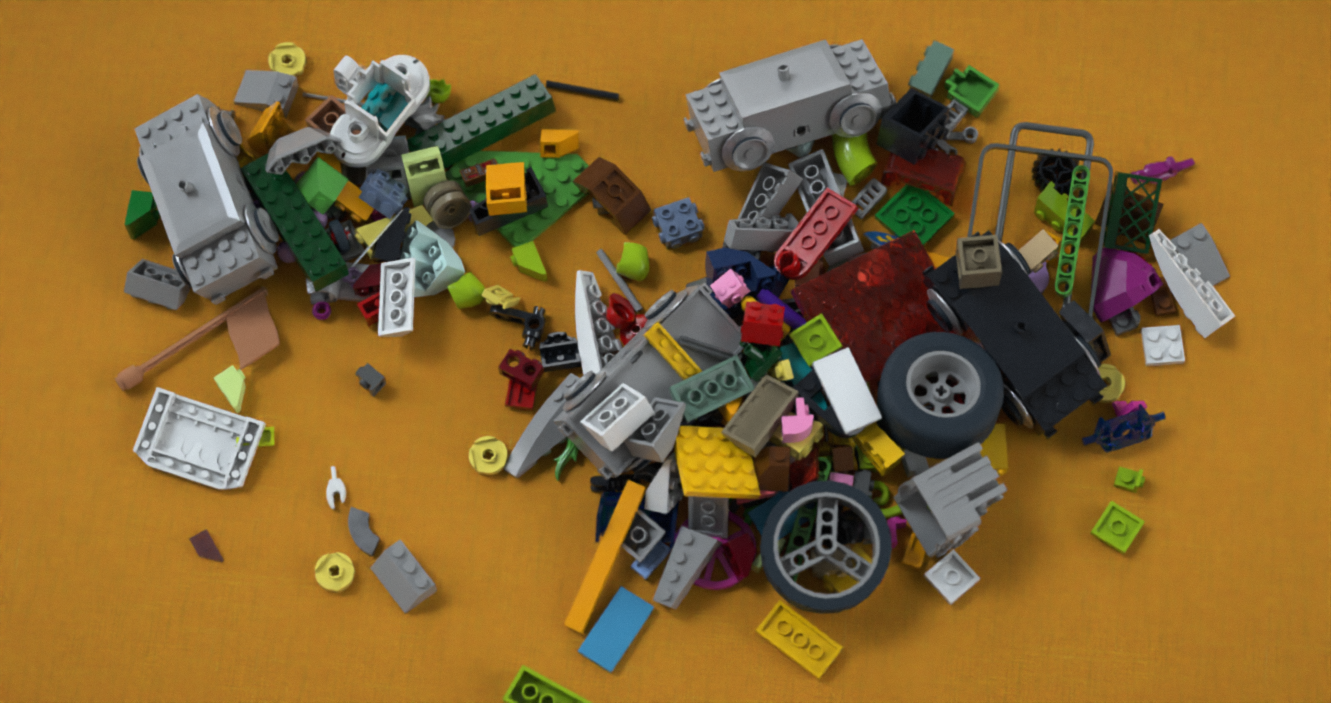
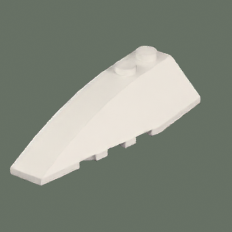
M1160 229L1149 235L1154 254L1171 292L1184 310L1185 316L1193 322L1199 334L1206 338L1235 317L1209 281L1205 283L1199 277L1201 273L1196 268L1193 270L1187 264L1188 259L1183 254L1175 251L1176 246Z
M579 270L577 271L575 290L578 349L583 374L585 375L591 370L597 374L615 356L609 352L620 351L622 345L613 333L615 327L607 321V307L601 302L600 296L602 294L594 273Z

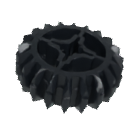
M1038 155L1031 170L1035 187L1040 186L1039 191L1042 192L1050 183L1047 179H1050L1055 184L1053 188L1062 195L1065 192L1069 196L1074 169L1079 166V160ZM1055 162L1054 165H1047L1049 163ZM1056 167H1057V172H1059L1057 178H1056V175H1057V174H1055ZM1082 172L1077 173L1076 177L1078 179H1081ZM1070 179L1065 183L1059 184V182L1062 180Z

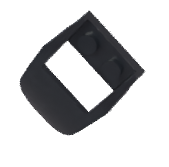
M815 369L793 386V389L798 391L799 397L804 398V405H808L813 419L822 423L835 436L852 438L867 427L864 426L845 434L832 405L823 410L812 400L823 389Z

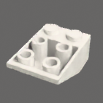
M675 451L666 459L646 490L645 509L667 514L683 498L684 492Z

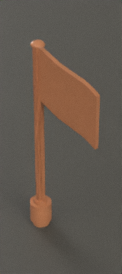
M261 286L259 290L141 366L135 367L132 364L114 378L122 391L131 389L143 381L142 376H144V373L226 320L230 338L239 357L240 370L244 369L279 346L278 332L268 310L266 296H268L267 288Z

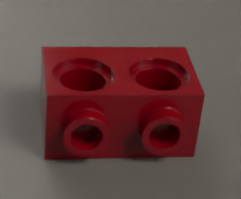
M509 349L498 367L500 375L532 392L544 374V368L540 361L527 358L519 350ZM515 361L519 363L515 367L510 366L511 362ZM529 370L535 371L531 376L526 375Z

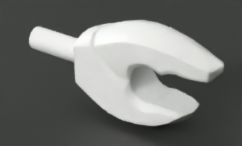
M335 466L331 467L332 479L329 480L326 489V498L332 510L335 509L334 494H340L342 503H344L346 498V487L340 478L337 479Z

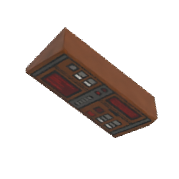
M495 158L460 170L465 187L467 188L486 181V165H496Z

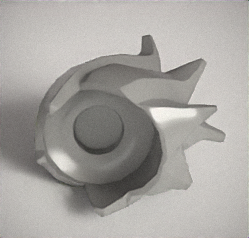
M428 96L414 114L405 120V126L415 128V135L446 119H443L444 115L436 114L439 104L437 103L432 107L431 97Z

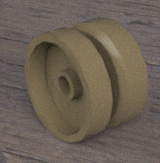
M443 181L434 185L424 197V206L436 226L441 229L457 227L470 215L469 210L472 208V204L459 183L455 181Z

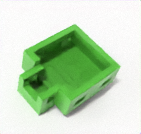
M968 65L964 73L955 68L949 80L945 81L944 88L948 90L947 99L950 101L956 100L969 109L968 113L978 118L996 95L1000 85Z

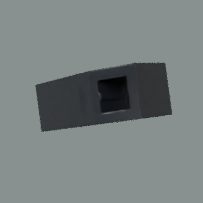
M403 208V211L375 242L371 256L372 259L383 262L400 260L402 254L400 245L401 242L404 243L407 232L404 231L405 226L409 224L412 215L409 213L410 208Z

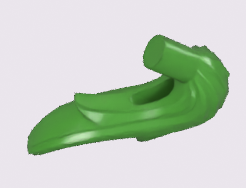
M565 437L567 439L566 449L558 458L554 459L557 462L555 469L557 481H559L561 472L568 461L572 458L574 461H577L579 449L568 437Z

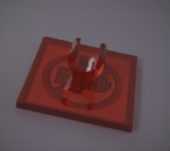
M818 447L812 449L806 457L803 456L800 460L796 459L795 462L790 464L789 492L796 487L814 482L819 478Z

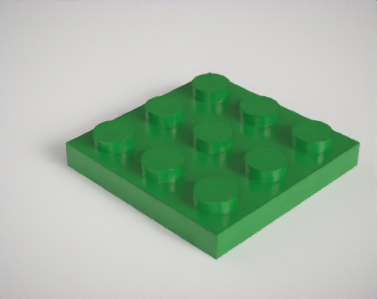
M912 178L875 214L874 218L917 254L954 217L955 213Z

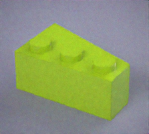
M1051 181L1037 198L1033 213H1035L1038 219L1045 220L1051 224L1054 230L1063 233L1068 196L1065 193L1062 195L1053 188L1055 184ZM1073 209L1070 212L1073 217H1076L1077 209ZM1086 212L1080 243L1091 231L1095 222ZM1074 227L1069 228L1067 231L1071 236H1073Z

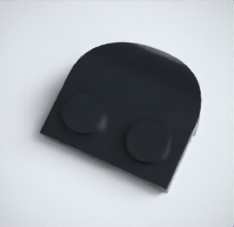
M554 332L547 335V339L540 343L544 373L581 367L578 342L575 337L567 336L566 332Z

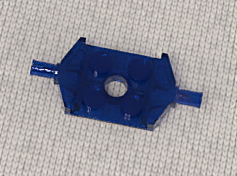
M1139 404V410L1107 421L1100 417L1094 431L1095 433L1082 438L1084 446L1096 442L1106 453L1148 440L1152 437L1155 422L1166 419L1165 413L1162 411L1150 415ZM1129 430L1128 434L1123 435L1125 431Z

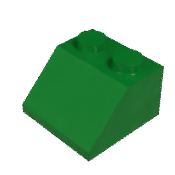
M131 191L124 225L130 238L135 240L156 226L158 218H161L152 192Z

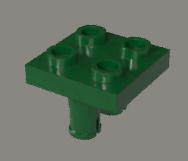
M741 340L739 342L740 346L744 348V354L747 355L743 363L750 377L756 382L767 374L768 369L777 363L783 354L779 346L743 342Z

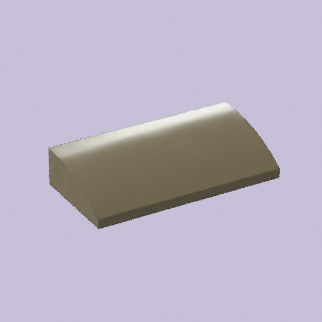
M765 374L722 430V435L748 454L756 457L781 425L782 417L787 416L795 406L796 398H799L798 391Z

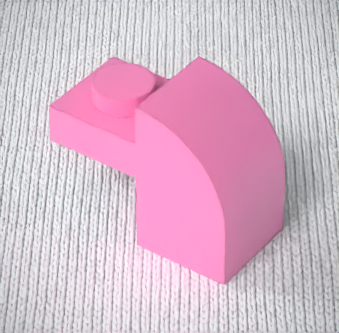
M796 398V416L782 417L783 443L800 442L806 439L812 431L813 415H809L808 405H804V398Z

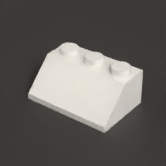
M622 383L583 418L580 423L602 446L612 452L655 412L645 396Z

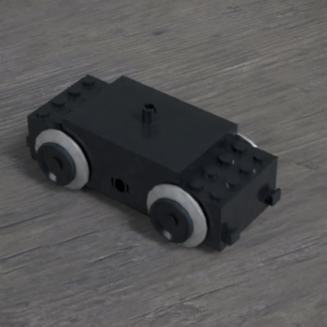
M988 230L987 232H985V233H984L983 235H981V236H987V235H993V234L990 232V230ZM976 232L971 237L980 236V233ZM998 240L1002 269L998 286L960 289L956 254L936 269H934L933 265L928 267L922 274L925 277L923 283L928 289L927 295L929 300L926 302V306L930 314L945 332L950 333L954 331L958 335H963L980 345L993 358L1003 380L1004 397L1001 408L1015 425L1020 426L1024 424L1028 428H1033L1038 436L1043 434L1048 439L1058 432L1053 426L1088 400L1094 405L1104 398L1099 392L1107 385L1100 377L1098 368L1101 367V361L1097 353L1082 336L1077 335L1074 337L1028 277L1031 273L1030 267L1013 244L1009 242L1003 244Z

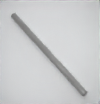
M303 93L302 95L305 97L327 100L329 98L327 96L309 93ZM336 98L340 103L346 101L345 99ZM360 102V103L358 104V106H363V105H364V103H362V102Z

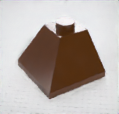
M770 446L763 448L756 457L752 456L759 490L789 491L790 447Z

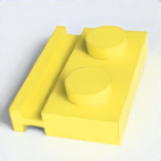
M499 285L484 289L481 295L486 298L489 304H502L503 309L518 305L521 299L519 297H512L513 293Z

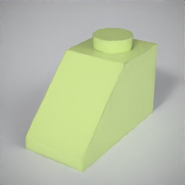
M232 365L215 376L214 380L236 413L241 410L246 385L244 379L246 377L240 369L236 370Z

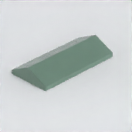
M737 355L669 387L673 401L685 403L686 407L683 418L687 423L755 389Z

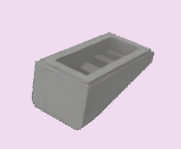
M954 99L947 106L950 108L948 114L951 116H949V121L944 129L946 130L944 139L951 134L969 110Z
M875 178L852 201L855 205L858 203L864 208L863 211L858 208L855 213L860 219L887 194V188ZM867 193L871 194L874 199L870 198ZM863 198V199L866 200L869 204H868V205L865 204L861 199Z

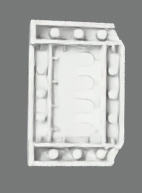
M157 387L133 451L149 467L218 490L241 488L244 485L266 423ZM243 443H250V445L243 446Z

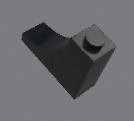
M1074 300L1065 304L1061 311H1059L1061 320L1075 336H1082L1092 346L1102 363L1111 356L1104 330Z

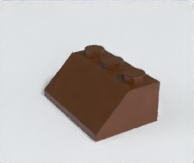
M1113 184L1111 185L1110 198H1111V193H1112ZM1135 192L1132 193L1138 202L1145 198V196ZM1106 196L1095 221V224L1098 226H1102ZM1128 196L1123 201V205L1127 210L1136 204L1131 196ZM1148 198L1140 205L1145 213L1152 209L1153 203ZM1158 202L1153 230L1164 206L1160 202ZM1138 206L1129 212L1134 221L1144 215ZM1127 214L1120 218V224L1123 229L1132 223ZM1146 217L1136 223L1142 232L1149 227V221ZM1135 225L1126 230V233L1132 239L1140 234ZM1143 236L1136 239L1137 241L1146 244V241L1143 238Z

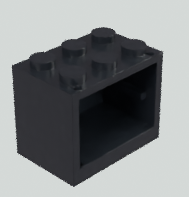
M911 88L882 117L876 145L915 165L920 159H924L927 152L935 147L938 140L944 138L946 134L944 129L950 118L948 116L950 108Z

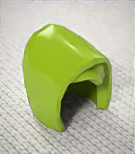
M624 242L622 258L617 264L616 273L636 281H643L650 271L647 248L637 243Z
M471 272L462 275L459 281L447 286L458 309L473 307L485 299L481 295L486 288Z

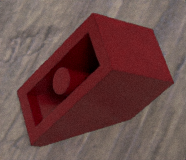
M748 532L721 544L737 580L749 575L756 553L755 542Z

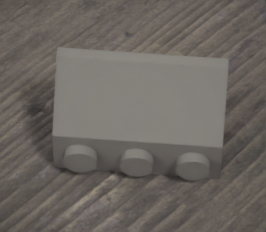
M142 259L127 272L124 293L130 294L135 298L148 300V302L164 305L168 309L177 310L185 302L191 287L181 280L175 269Z
M401 539L387 548L371 566L373 573L405 614L437 591L434 582Z

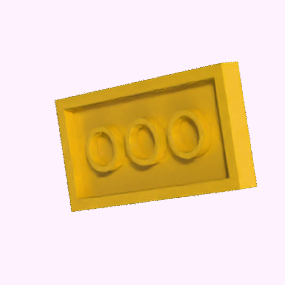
M781 600L778 601L755 631L818 680L843 650L842 646Z

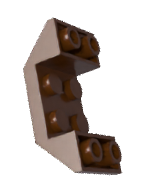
M598 157L572 181L585 195L589 192L614 217L612 223L624 235L651 211L642 191L615 164L601 157Z

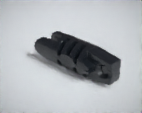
M622 474L617 477H610L608 480H605L603 476H593L590 478L591 491L594 493L619 492L624 490L628 480L640 485V478L634 476V474Z

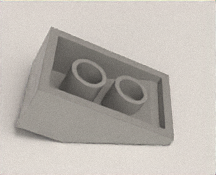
M246 70L234 104L264 112L266 108L278 101L281 104L284 117L287 118L299 87L296 76L276 71Z
M1202 223L1170 240L1176 246L1175 251L1183 254L1188 259L1187 264L1193 270L1196 268L1201 273L1199 277L1205 283L1209 281L1214 286L1230 277L1212 237Z
M654 397L650 405L655 413L625 439L624 443L634 457L663 462L673 449L686 405L682 402Z

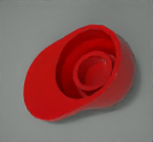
M615 293L609 296V307L606 312L607 321L617 329L628 328L635 320L633 306L623 296Z

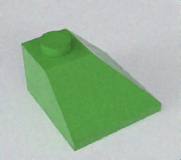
M317 157L298 180L296 186L307 203L324 215L349 179Z

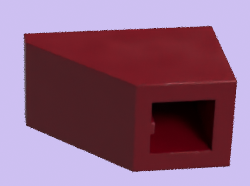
M381 263L369 265L353 284L355 295L368 296L370 293L380 292Z

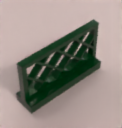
M1115 171L1103 247L1145 254L1149 253L1151 243L1149 235L1153 232L1162 179ZM1128 178L1136 179L1139 186L1130 191L1127 187ZM1149 181L1157 182L1156 190L1149 194L1144 185ZM1142 188L1147 196L1138 202L1132 193ZM1128 196H1131L1136 204L1127 210L1123 205V201ZM1149 198L1153 206L1151 210L1145 213L1140 204ZM1138 206L1144 215L1134 221L1129 212ZM1127 214L1132 223L1123 229L1120 224V218ZM1146 217L1149 221V227L1142 232L1136 223ZM1135 225L1140 234L1130 239L1126 230ZM1124 233L1129 241L1123 246L1116 245L1117 236ZM1143 236L1146 241L1145 249L1137 248L1133 241Z

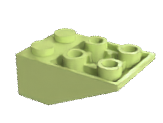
M438 146L401 155L414 207L424 205V197L434 185L447 181Z

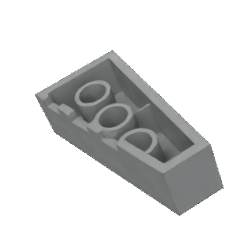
M792 213L786 214L782 218H780V215H773L772 219H766L762 216L757 217L754 221L750 218L729 220L724 241L730 249L749 250L752 252H775L779 250L799 223Z
M681 526L653 601L677 609L722 542Z

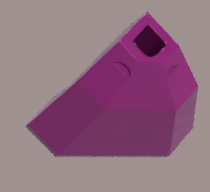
M1103 247L1093 311L1100 323L1136 305L1154 293L1163 283L1155 269L1138 255ZM1097 253L1094 256H1092L1091 294L1097 260Z

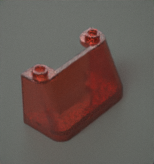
M934 149L929 150L924 159H920L915 165L890 153L882 173L881 184L890 187L892 182H896L898 186L900 182L936 193V198H939V196L944 198L943 204L953 206L967 163L960 155H950Z

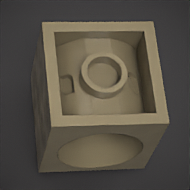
M997 235L958 238L956 261L960 289L998 286L1002 269Z

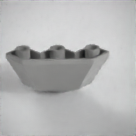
M303 128L277 139L269 150L265 170L268 173L282 175L291 162L307 165L316 152L332 154L342 141L340 138L321 129Z

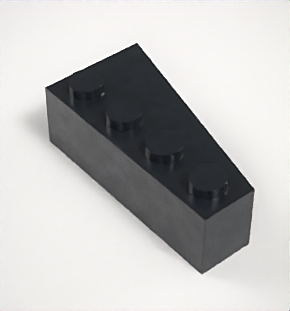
M532 167L528 168L525 173L527 212L489 216L486 199L469 210L471 221L479 236L548 207L546 194Z

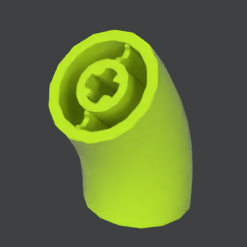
M867 132L851 138L842 137L836 133L832 134L833 150L838 167L849 185L853 186L869 176L878 165L870 151Z

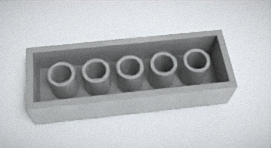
M823 149L788 164L793 173L803 178L797 188L807 213L827 187L842 196ZM850 219L823 254L829 266L864 252L852 219Z

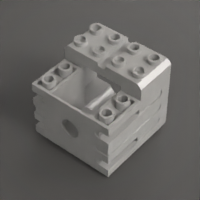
M979 442L903 483L898 489V493L893 497L930 558L934 555L939 558L951 548L955 549L968 540L973 533L979 530L978 526L982 523L980 517L988 512L987 508L1003 499V494L1007 491L1004 483L999 485L996 481L999 475L992 468L989 458L981 456L980 451L983 448Z

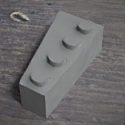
M765 162L737 219L750 218L754 221L757 217L762 216L766 219H772L773 215H778L803 178L790 170Z

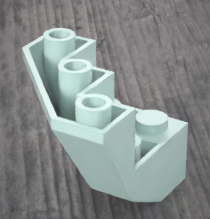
M415 220L411 227L407 229L406 239L401 248L400 260L413 257L416 259L414 297L435 295L447 289L448 285L457 282L465 273L461 258L448 242Z

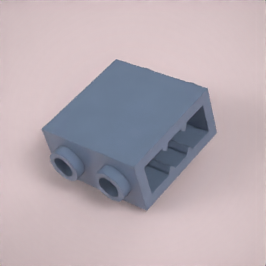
M377 169L374 174L370 172L359 189L362 192L358 198L390 219L394 213L397 215L408 199L406 194L409 189L403 183L391 178L387 172Z
M689 197L654 209L652 221L655 228L658 227L660 230L658 236L661 244L665 243L667 249L678 248L686 242H696L702 237V230L705 229L702 219L697 218L698 210L695 202L691 203Z

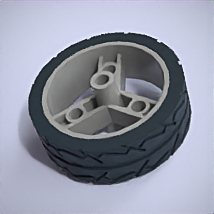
M830 480L810 482L796 487L783 496L771 510L763 528L760 544L762 566L770 584L788 603L804 611L819 614L842 612L855 607L867 599L881 583L890 563L892 551L890 529L882 511L863 491L848 484ZM817 502L815 541L779 558L778 536L784 522L802 506ZM838 504L848 507L865 523L873 544L871 563L836 541ZM829 513L832 516V521L824 522L822 514ZM821 527H830L831 535L825 534L820 537ZM821 545H827L830 550L823 549ZM815 547L814 553L817 558L809 560L805 552ZM836 549L845 555L842 562L832 558ZM796 556H801L804 559V564L797 566L793 559ZM853 559L856 562V567L853 569L848 568L845 563L846 560ZM825 560L859 583L840 593L820 594L802 588L790 577Z

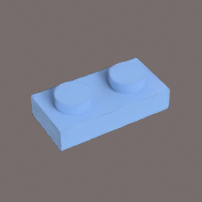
M660 540L641 563L636 559L631 565V569L646 580L671 552V549Z

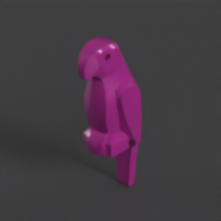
M1170 156L1164 162L1147 164L1143 170L1134 171L1130 174L1160 178L1164 181L1177 175V172L1195 165L1193 158L1175 162L1174 158ZM1130 178L1133 184H1139L1136 179ZM1149 181L1148 183L1156 184L1157 182Z

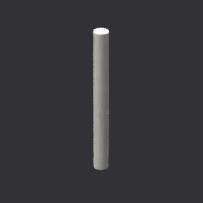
M599 249L596 254L637 313L642 311V306L621 275L616 273V268L603 249Z

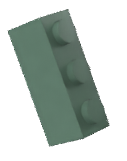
M935 40L931 46L928 45L924 52L926 57L923 61L920 60L916 67L918 72L915 76L912 75L908 82L910 89L913 88L932 98L953 58L954 49Z

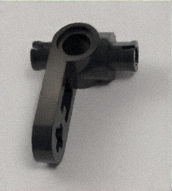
M492 305L489 312L492 317L525 325L522 333V338L525 340L522 346L526 349L530 346V350H534L535 343L540 342L544 334L546 319L543 316L546 310L542 307L538 310L539 307L535 306L533 313L513 308L503 309V306ZM532 324L539 325L536 329L530 328Z

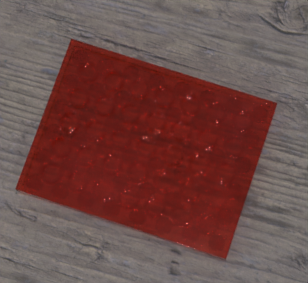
M915 230L790 291L807 322L822 313L843 346L832 354L849 348L865 383L882 375L889 356L906 340L924 333L945 332L932 317L926 306L929 297L927 295L928 289L923 283L925 277L922 272L931 265H933L934 269L936 268Z

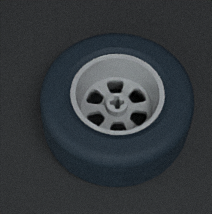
M947 332L924 333L906 340L889 356L883 368L877 391V408L882 416L881 422L885 429L902 447L920 456L948 459L978 442L981 445L991 434L1003 403V380L993 358L974 341ZM938 377V382L931 384L926 378ZM946 379H948L957 385L954 387H950L945 383ZM920 386L926 389L927 395L915 396V387ZM955 394H964L966 396L965 404L955 402L953 396ZM930 403L935 408L934 412L926 409L923 405ZM950 407L955 413L942 414V408Z

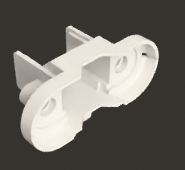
M396 55L385 61L381 60L380 64L373 60L366 71L358 66L352 58L344 56L333 70L337 88L347 95V100L344 102L346 114L339 117L330 134L340 138L342 141L333 152L341 163L350 167L360 168L377 161L390 145L404 121L414 114L426 98L430 88L429 74L424 64L412 56ZM384 82L404 95L405 101L408 102V105L387 132L379 126L376 116H372L358 106L368 91L373 89L378 83L383 84ZM360 130L361 133H359L358 135L352 134V131Z

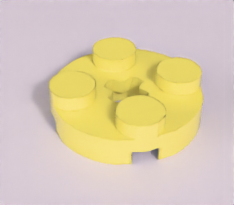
M284 42L278 44L273 52H270L268 62L271 71L299 76L304 72L306 57L304 51L296 46V44ZM286 57H289V59L292 60L289 64L283 63L282 61H285Z
M1101 364V367L1098 368L1100 377L1106 379L1110 385L1099 392L1104 397L1099 402L1109 403L1116 401L1125 388V378L1115 366Z
M484 436L477 439L469 450L470 464L480 475H494L500 472L508 460L505 444L492 436ZM487 451H489L490 454H494V456L491 457L490 460L483 458V456L486 455Z
M343 553L325 554L316 563L315 576L317 582L327 591L339 593L346 589L354 579L355 569L352 561ZM339 568V575L331 576L330 570Z

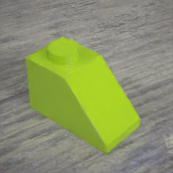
M533 241L512 248L513 255L510 256L513 266L518 267L519 272L543 282L547 281V273Z

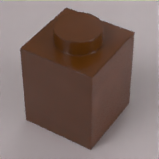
M850 444L830 446L832 469L839 474H847L849 470H854L852 446Z

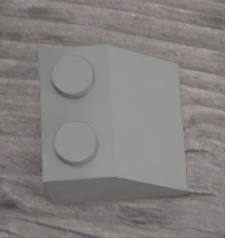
M638 508L622 547L641 563L664 536L666 531Z

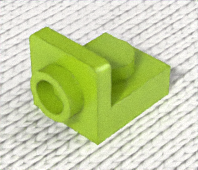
M1119 466L1114 487L1136 493L1139 487H1143L1145 477L1142 476L1143 470L1139 469L1137 472Z

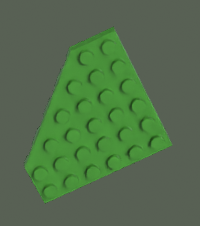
M479 151L457 162L445 172L448 181L459 183L469 201L473 200L476 203H480L486 199V181L466 188L460 170L495 158L497 164L524 162L525 173L528 168L532 167L546 194L548 207L496 229L514 248L535 240L589 194L588 192L585 195L572 182L589 166L578 154H566L560 158L540 157V153Z

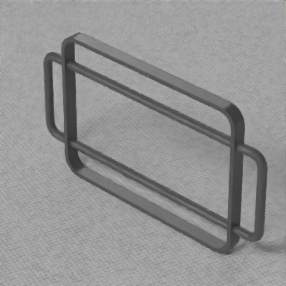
M1020 122L1012 128L1009 145L993 143L985 146L981 151L967 237H971L973 233L983 161L987 152L996 149L1008 151L995 232L1000 242H1002L1015 152L1084 161L1083 165L1089 171L1091 169V162L1105 165L1109 171L1088 314L1092 318L1113 178V167L1105 158L1092 156L1094 138L1086 130ZM1025 129L1083 137L1086 139L1085 155L1016 146L1018 133L1020 130ZM1082 172L1081 180L1087 177L1085 172ZM1079 190L1078 198H1081L1084 196V193ZM1078 209L1076 210V217L1081 214V211ZM1074 228L1073 236L1078 233L1076 228ZM1071 246L1070 254H1073L1075 249ZM1068 265L1067 273L1072 271V267L1070 265ZM1065 284L1064 292L1068 291L1069 286L1067 284ZM1072 293L1070 296L1063 298L1062 307L1071 302Z

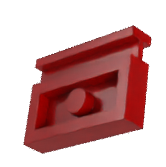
M528 371V372L526 373V375L531 376V375H533L535 372H533V371ZM510 380L505 407L510 406L533 411L538 384L532 392Z

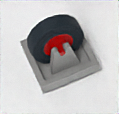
M351 219L342 223L339 220H333L329 222V228L324 229L345 262L361 256L365 251L362 244L354 236L356 233L354 232L355 228Z

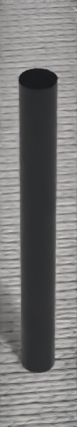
M549 80L546 82V88L619 100V93Z

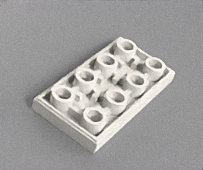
M849 348L812 363L845 434L882 419Z

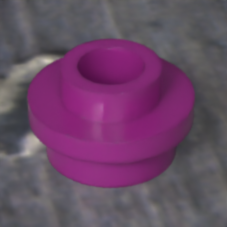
M317 302L312 308V313L318 320H325L331 315L332 310L327 302ZM321 309L325 310L323 314L319 313Z

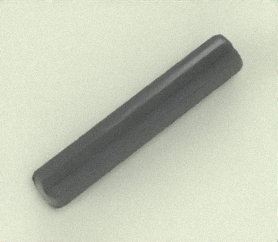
M681 335L677 342L682 347L722 360L733 357L732 351Z

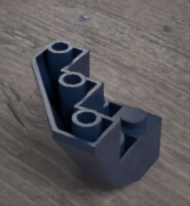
M730 248L706 251L707 285L712 291L713 289L710 285L730 269L744 278L743 281L750 290L745 296H752L756 301L758 300L756 296L763 288L771 290L775 286V271L748 252ZM714 291L710 294L731 319L736 318L743 312L741 301L728 308L715 297Z

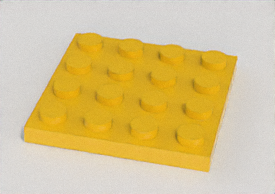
M679 427L674 450L684 496L759 498L761 494L752 456L722 435L721 432L724 428Z

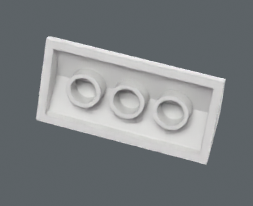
M414 257L381 263L378 336L402 337L413 331L416 262Z

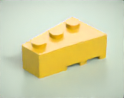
M877 422L869 424L858 435L851 438L882 477L901 463L905 455L877 425Z

